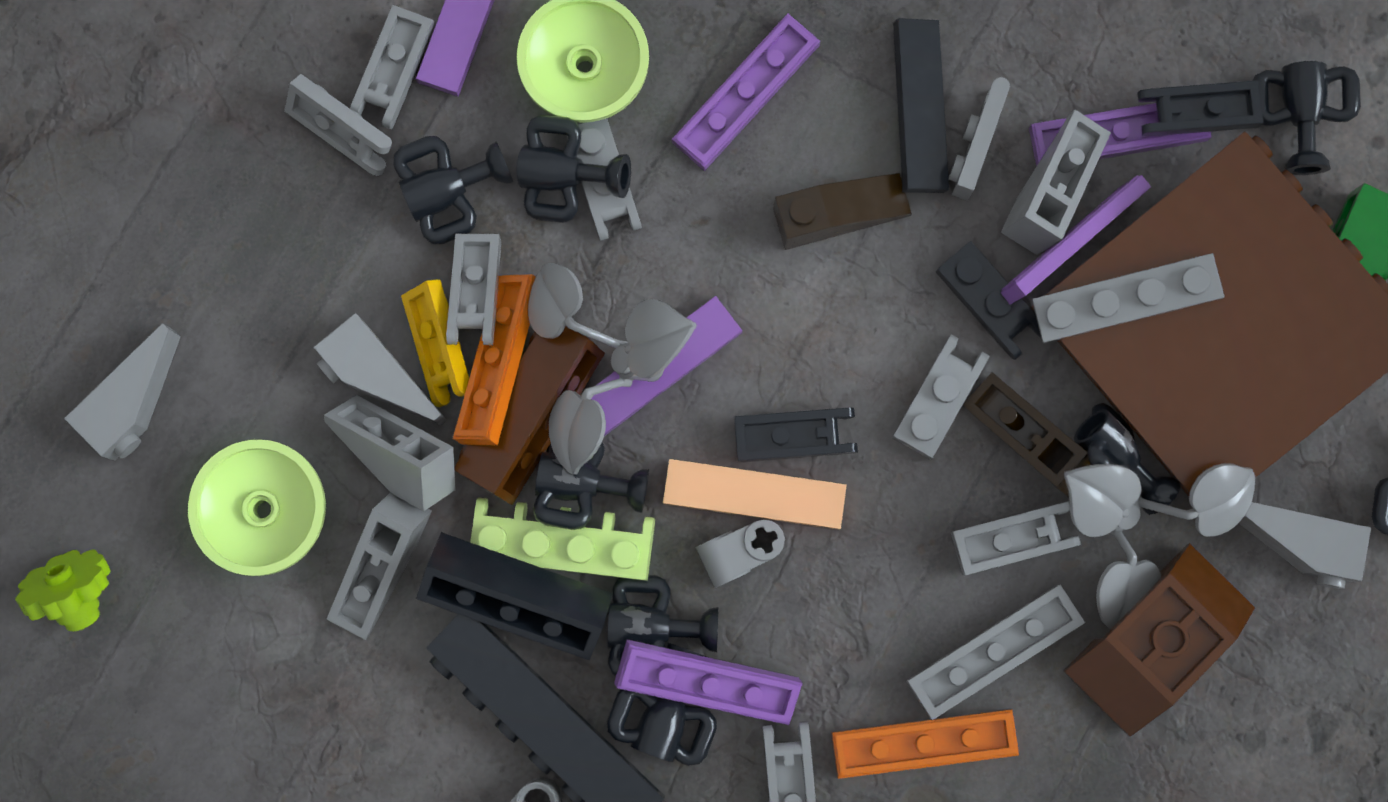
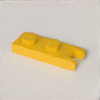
M438 279L427 280L402 294L401 298L431 401L436 407H443L450 402L447 385L451 383L455 395L463 397L468 385L469 375L459 340L457 345L447 344L446 332L449 305L441 280Z

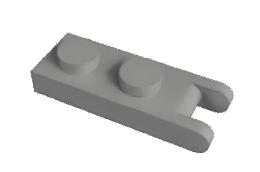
M392 5L352 101L351 110L361 115L366 102L387 109L382 120V126L389 129L393 128L434 30L435 23L433 19Z
M302 74L290 82L284 110L287 114L370 174L379 176L384 173L386 162L375 154L373 150L380 154H386L390 151L392 141L387 135L363 119L358 112L349 109L328 94L323 87L316 85Z
M1003 77L996 78L993 81L985 97L980 115L971 114L962 138L970 142L965 157L957 154L948 178L956 182L951 194L952 196L968 201L975 189L1010 88L1009 81Z
M607 118L600 121L578 124L581 130V143L577 157L584 164L607 166L611 159L619 155ZM581 181L600 241L608 239V229L604 222L624 215H629V223L633 230L642 228L630 188L624 198L615 197L607 189L606 183Z
M455 234L446 332L448 345H457L459 329H483V345H493L501 255V239L499 234Z
M952 334L946 341L892 437L930 460L935 455L990 357L986 353L981 352L977 356L974 366H971L952 355L951 352L957 346L959 339Z
M1069 501L951 532L962 575L981 572L1081 545L1079 536H1071L1061 540L1054 516L1069 512Z
M808 722L799 723L798 735L800 741L774 743L772 725L763 726L769 802H816Z

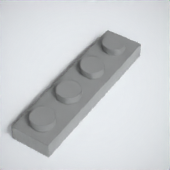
M1213 253L1033 298L1032 303L1042 342L1047 343L1223 299L1224 293Z
M1058 584L912 676L906 682L930 720H934L1077 629L1085 621L1061 584Z

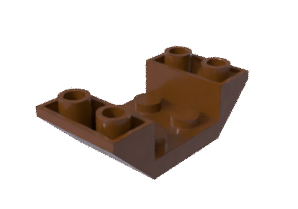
M1190 543L1160 571L1161 579L1102 639H1094L1063 670L1130 737L1172 707L1238 639L1255 609Z

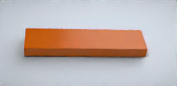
M533 274L499 276L493 345H483L481 334L453 439L462 445H498L530 326L528 302L536 278Z
M1012 709L831 732L838 779L1019 756Z

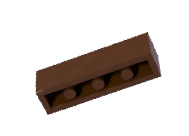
M565 326L563 332L558 337L553 339L541 337L534 332L530 338L529 347L519 363L498 445H464L454 471L513 505L539 463L542 452H545L551 443L549 438V419L556 400L567 390L575 391L580 395L605 355V352L588 337L571 330L567 326Z

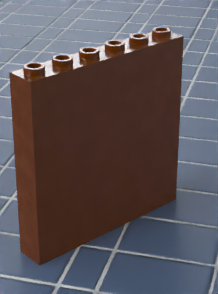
M1246 131L1046 294L1049 295L1213 253L1224 293L1223 299L1057 340L1171 477L1179 482L1180 487L1188 497L1198 476L1205 470L1218 464L1232 463L1241 467H1250L1253 469L1256 478L1388 372V283L1379 274L1374 273L1371 276L1360 263L1363 256L1356 246L1346 238L1341 241L1329 228L1333 225V222L1328 214L1319 205L1314 204L1310 206L1300 194L1303 188L1296 177L1286 169L1281 172L1269 159L1273 156V153L1268 145L1257 135L1251 138Z

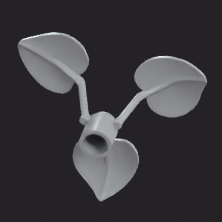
M547 263L542 266L541 271L537 274L529 297L528 317L533 330L541 337L553 339L558 337L563 332L565 325H567L571 330L616 348L611 357V365L613 370L619 375V379L587 388L581 396L571 390L563 392L556 400L550 414L549 438L554 454L567 472L577 475L580 468L599 449L606 430L604 411L597 401L591 400V398L596 394L615 388L631 387L633 380L657 381L662 376L664 369L682 350L697 324L679 314L667 303L660 300L647 299L640 302L628 317L625 327L627 341L612 338L581 325L572 318L578 312L583 302L581 285L577 277L568 268L556 263Z
M1223 463L1205 470L1198 476L1191 488L1189 502L1192 509L1189 510L1175 508L1140 497L1141 484L1138 476L1124 466L1113 464L1090 465L1064 473L1069 492L1070 514L1075 527L1081 533L1090 537L1103 536L1108 533L1112 534L1127 556V563L1116 561L1108 565L1098 582L1096 600L1098 613L1103 624L1112 629L1161 579L1160 571L1154 563L1149 560L1137 562L1135 551L1122 533L1123 529H1131L1137 524L1140 519L1139 508L1143 507L1186 520L1196 518V529L1201 535H1221L1234 528L1242 520L1250 507L1255 490V474L1253 469L1232 463Z

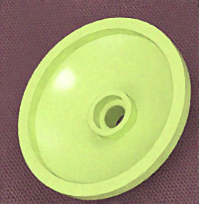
M551 0L539 8L526 23L518 42L517 66L526 92L544 111L553 116L568 117L580 123L595 122L617 114L627 107L638 95L648 72L649 48L647 38L639 21L630 10L616 0ZM582 61H589L593 64L592 69L588 72H580L577 66Z
M270 440L242 441L216 453L204 464L197 474L188 500L189 525L193 537L203 553L218 566L233 573L248 576H264L278 573L301 560L317 541L326 513L323 485L313 466L297 451ZM263 502H268L271 506V512L267 517L260 518L257 513L258 506Z

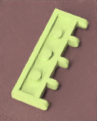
M478 497L476 500L470 541L473 544L543 569L648 581L655 518L653 517L644 518L642 534L614 531L615 513L605 512L602 529L584 527L582 529L569 530L545 526L540 522L526 520L527 503L524 502L516 503L514 519L487 516L488 498ZM561 507L560 510L571 511V508Z

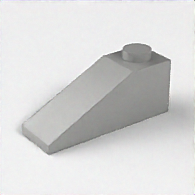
M1073 110L1019 193L1001 233L1036 255L1061 241L1111 132L1077 110Z
M356 313L314 347L322 357L317 362V365L333 383L341 379L350 388L437 425H442L447 420Z
M163 323L64 418L102 457L114 461L118 457L121 459L127 457L140 445L141 439L139 437L149 426L181 338L175 330Z
M355 395L324 415V421L393 495L424 512L455 491L453 447L358 395Z
M389 493L372 509L327 620L365 640L370 636L418 545L432 510L427 509L423 512L392 493Z
M1251 502L1246 514L1238 523L1302 574L1316 576L1317 585L1345 589V583L1362 582L1371 532L1370 527Z

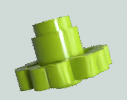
M94 549L82 554L78 550H72L51 558L45 567H39L30 571L26 578L18 584L20 593L16 596L15 600L22 613L32 621L46 616L48 620H56L59 625L65 626L68 631H79L87 628L98 619L100 615L98 597L109 585L107 576L110 574L111 569L104 556Z

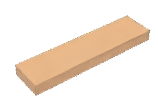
M669 459L663 504L840 530L847 485Z

